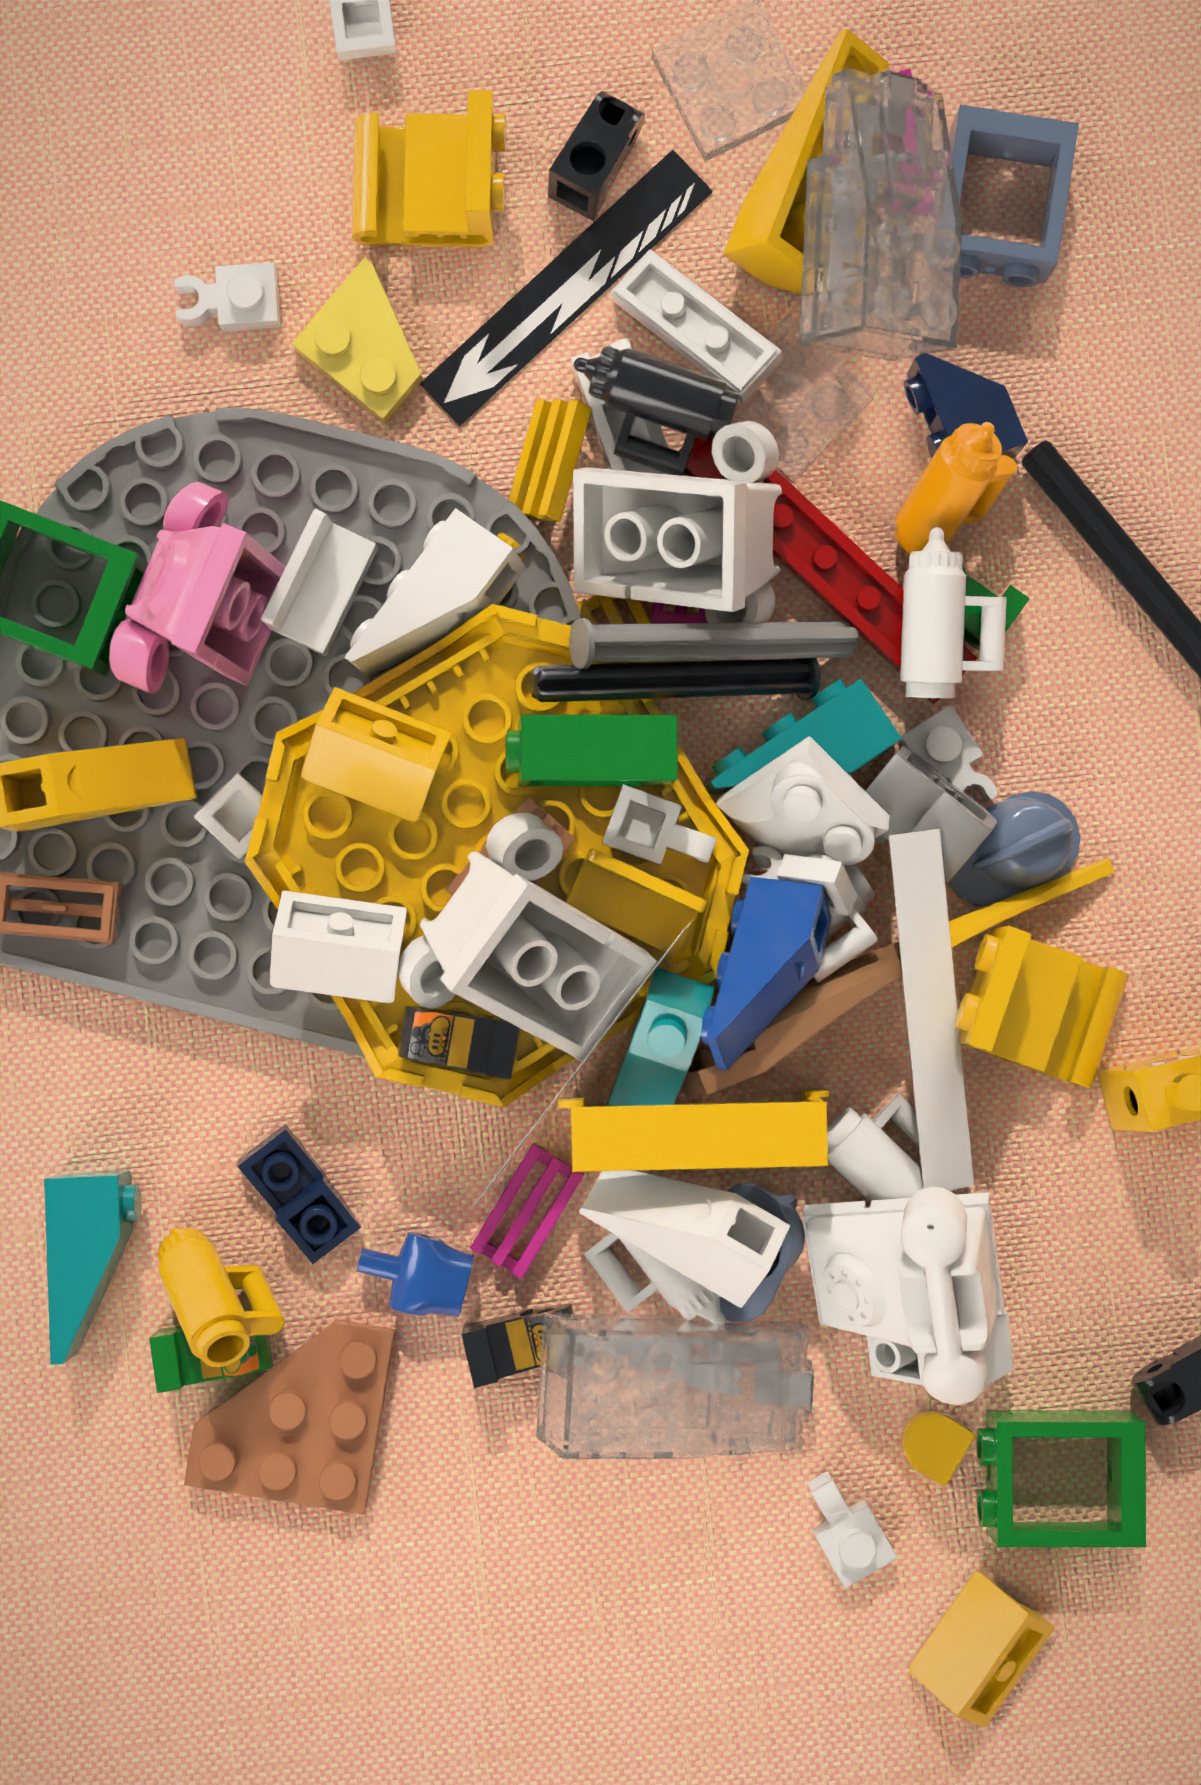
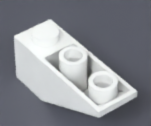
M455 508L446 521H440L431 529L424 542V551L410 570L402 571L393 580L387 592V601L375 617L364 621L357 628L350 642L351 649L345 658L362 674L371 678L437 643L491 604L499 605L526 568L515 550Z
M634 1170L602 1171L578 1212L740 1308L744 1306L768 1274L791 1226L736 1193Z

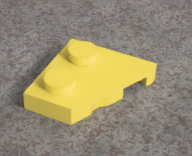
M366 257L361 260L291 343L298 354L384 424L390 420L423 380L375 268Z

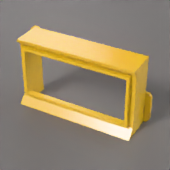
M802 1088L800 1102L585 1107V1099L581 1097L559 1098L558 1107L571 1108L572 1172L828 1166L827 1102L818 1098L829 1097V1090L825 1088Z

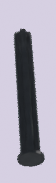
M1047 440L1040 442L1024 456L1021 461L1022 466L1201 679V621L1054 445Z
M817 658L591 664L588 669H579L574 665L536 666L532 669L530 673V693L533 698L540 702L796 694L801 700H811L819 690L821 674Z

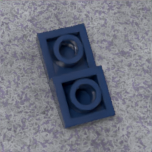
M284 1124L238 1160L237 1167L275 1211V1220L312 1264L316 1263L361 1228L360 1222L287 1124Z

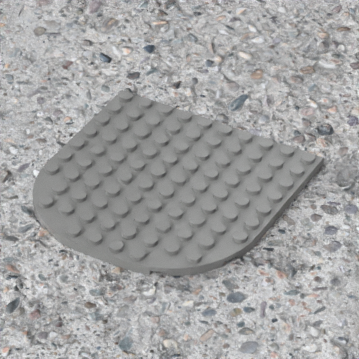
M227 407L215 408V412L195 413L176 418L173 415L165 416L134 427L107 441L83 457L54 484L56 489L39 507L36 514L138 553L149 563L158 542L156 536L164 528V515L170 501L188 484L200 482L226 492L229 496L228 508L218 527H221L222 523L248 533L285 567L314 509L326 513L332 523L376 543L379 549L327 656L271 631L248 686L226 678L174 646L170 641H168L169 660L164 681L155 694H150L119 681L114 676L111 668H109L107 676H103L0 635V763L52 753L186 738L197 795L196 799L22 832L0 828V872L123 883L122 895H119L118 898L120 916L119 920L116 919L117 944L0 933V964L365 1057L346 1020L330 995L275 988L270 985L272 934L278 910L245 864L247 852L238 859L196 820L194 815L237 771L263 795L266 783L265 777L276 732L323 710L334 687L353 693L413 657L411 656L371 678L362 674L345 658L351 649L350 642L357 628L364 621L375 617L387 601V592L393 580L402 571L410 570L424 551V542L431 529L440 521H446L455 508L493 535L497 536L501 531L520 544L518 548L514 549L518 556L526 552L522 559L526 568L499 603L500 606L535 614L539 618L572 626L577 618H581L570 584L555 554L538 529L512 501H508L493 487L477 478L475 473L451 460L408 444L262 409ZM21 528L0 576V616L75 645L108 562ZM12 885L9 888L10 898L103 906L104 894ZM7 909L6 922L101 929V918Z

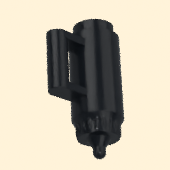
M610 346L603 347L599 357L592 359L579 357L573 364L574 369L583 373L590 381L588 393L592 397L604 401L609 408L626 413L613 454L671 475L683 476L696 438L708 441L709 436L715 437L721 428L730 424L739 398V393L726 389L727 382L629 348L619 350ZM636 417L686 434L681 452L631 435Z

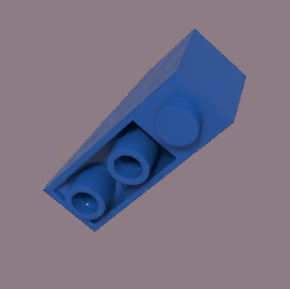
M750 877L745 899L736 901L731 921V929L734 936L730 953L723 952L721 954L717 967V986L720 989L715 1006H708L706 1008L702 1021L703 1043L709 1044L717 1069L727 1071L819 971L832 919L825 889L822 884Z

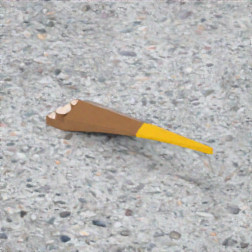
M1107 858L949 921L951 948L1023 911L1114 874L1115 871L1110 859ZM899 941L850 960L819 983L812 977L727 1071L717 1069L710 1047L696 1052L691 1062L692 1066L689 1067L682 1084L687 1095H710L766 1072L803 1042L845 1012L901 977L902 966Z

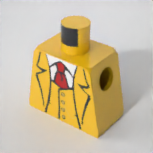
M1201 1046L1097 1071L1112 1130L1150 1132L1201 1120ZM1130 1088L1135 1094L1138 1111H1135L1129 1095Z

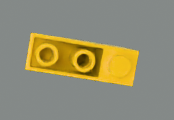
M186 738L52 753L0 763V828L14 832L33 830L197 798Z

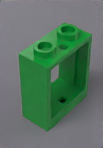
M0 500V576L20 528L108 562L75 645L1 616L0 635L107 676L110 668L109 653L111 639L120 622L124 621L126 617V606L131 605L148 562L138 553Z
M520 715L517 730H507L505 741L506 772H518V786H623V784L626 786H667L678 780L677 715Z
M986 1410V1428H978L976 1436L979 1465H986L987 1488L979 1489L977 1492V1518L980 1527H987V1533L997 1547H1146L1145 1421L1131 1410ZM1013 1437L1107 1438V1522H1013Z

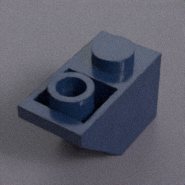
M928 353L914 358L907 372L908 380L904 381V390L911 409L916 415L923 413L931 432L926 437L931 458L943 440L951 436L955 429L966 423L982 425L985 422L992 423L995 428L994 434L1002 446V455L1014 458L1028 443V440L1004 385Z

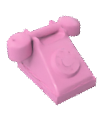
M196 482L185 486L170 501L164 515V528L156 536L158 542L132 603L126 606V617L116 628L110 642V668L119 681L150 694H155L160 689L166 675L169 660L168 641H170L174 646L226 678L246 686L249 685L272 631L261 621V618L286 567L248 533L222 523L221 527H218L228 508L229 496L226 492Z

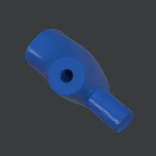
M408 1232L399 1256L362 1248L356 1272L392 1280L389 1307L394 1310L418 1316L443 1314L459 1317L472 1269L474 1254L457 1250L439 1238Z

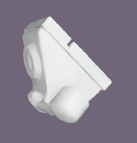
M745 421L725 425L716 433L712 443V456L716 467L727 479L590 467L573 470L574 592L624 599L631 597L632 600L704 608L708 623H767L772 617L775 607V594L769 581L778 575L780 567L774 565L772 555L773 513L775 501L782 494L780 485L763 483V480L772 475L778 465L779 451L770 431L759 423Z
M530 813L512 814L494 824L486 843L488 858L475 851L469 854V873L438 917L433 921L423 918L420 927L425 936L413 940L402 952L398 966V977L402 987L421 1007L429 1009L442 1007L457 994L584 1061L657 961L645 949L530 882L547 875L556 867L563 853L562 840L538 816Z
M929 1187L919 1190L910 1198L872 1200L869 1208L866 1207V1201L805 1205L802 1219L820 1325L906 1345L918 1354L927 1353L924 1357L922 1383L931 1396L943 1403L960 1405L971 1402L979 1397L985 1389L987 1362L980 1350H983L987 1344L996 1315H1004V1297L989 1192L956 1195L945 1188Z

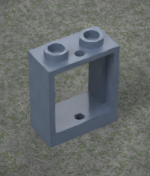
M960 104L950 127L929 265L943 267V271L946 274L960 278L975 277L979 273L1002 276L1003 282L1016 287H1032L1037 285L1038 282L1046 283L1058 263L1079 123ZM967 154L1051 167L1039 246L955 233Z

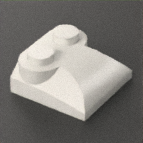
M810 736L718 797L716 806L758 846L775 848L782 858L784 854L808 857L812 854H822L842 862L843 865L856 864L870 855L874 847L875 838L889 829L890 816Z

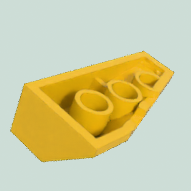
M844 29L838 33L742 203L723 255L767 286L830 302L835 173L839 169L851 166L854 104L877 109L886 98V86L882 85L881 74L884 70H889V62L849 29ZM870 134L869 160L874 157L875 139L880 137L878 135ZM879 181L876 182V196L878 195ZM842 183L843 192L841 198L843 196L851 198L850 189L852 184L846 186ZM869 206L859 218L857 265L845 263V270L858 268L862 271L857 275L850 276V278L863 279L873 252L875 231L867 229ZM862 280L857 284L844 287V306L854 304Z

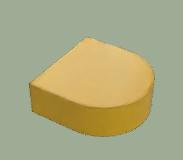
M928 1410L914 1415L906 1423L902 1432L901 1444L906 1458L916 1470L945 1487L975 1439L976 1434L945 1413Z

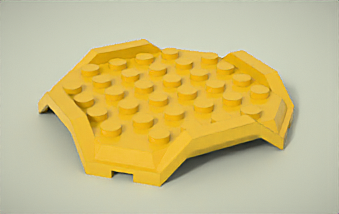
M491 604L437 643L352 693L451 732L446 750L431 783L421 814L416 822H411L321 787L301 777L312 735L323 710L276 732L265 777L266 783L258 815L255 817L245 864L277 910L282 890L407 908L400 953L401 959L402 952L413 940L425 936L420 927L423 918L429 921L436 919L452 898V895L445 890L446 886L470 861L468 858L469 854L473 851L478 852L487 842V837L494 824L504 817L512 815L529 796L575 837L573 843L563 852L561 860L556 867L547 875L541 877L535 885L565 902L588 850L593 848L708 901L703 913H697L678 957L667 954L658 968L704 984L717 978L718 962L725 950L729 934L727 930L735 897L739 893L749 849L711 799L678 742L677 781L667 786L629 787L681 805L682 808L676 824L717 838L707 863L667 848L661 865L603 845L602 841L622 786H518V772H506L505 741L507 730H517L520 715H661L652 699L540 702L533 698L530 693V673L533 668L544 665H574L569 649V636L572 626L539 618L535 614ZM592 662V664L633 663V662ZM603 924L645 949L657 961L644 978L645 980L666 952ZM653 973L599 1044L637 1021ZM398 975L395 998L392 1003L330 995L346 1020L375 1077L420 1088L435 1089L459 1095L462 1098L505 1108L555 1071L576 1059V1057L521 1028L519 1029L511 1080L486 1076V1074L452 1069L448 1068V1065L402 1058L397 1056L405 1008L406 1006H421L402 987ZM457 994L442 1007L435 1008L498 1017Z

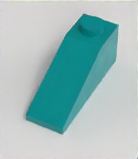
M658 967L656 968L606 1106L674 1105L702 1035L703 1016L706 1008L711 1005L714 991L713 986Z
M131 1170L62 1173L44 1179L50 1365L64 1364L78 1354L133 1232V1221L140 1220L142 1208L141 1191L138 1184L131 1185Z

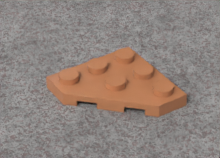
M336 1319L298 1349L285 1356L229 1399L205 1414L193 1426L184 1485L364 1515L367 1508L396 1329Z

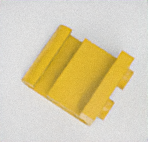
M468 90L467 114L406 113L405 127H381L379 112L362 114L355 119L352 240L354 242L377 246L487 247L494 243L495 211H504L505 175L504 173H496V152L506 151V114L495 113L492 90Z
M1011 926L992 928L990 935L986 934L981 942L975 959L974 969L977 970L971 991L964 995L956 1015L954 1026L960 1032L959 1043L962 1046L1091 1089L1129 974L1110 966L1103 968L1083 961L1081 956L1030 939L1031 933Z

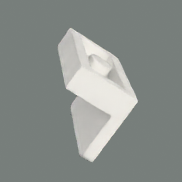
M314 509L262 615L261 621L272 631L327 656L379 549L377 544L332 523L326 513Z
M282 890L272 934L270 985L275 988L392 1003L396 992L407 908Z

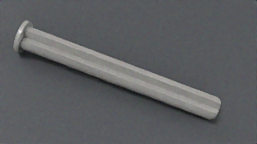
M577 618L570 630L569 649L572 662L579 669H588L592 662L849 657L856 652L858 632L848 622L592 625L586 618Z

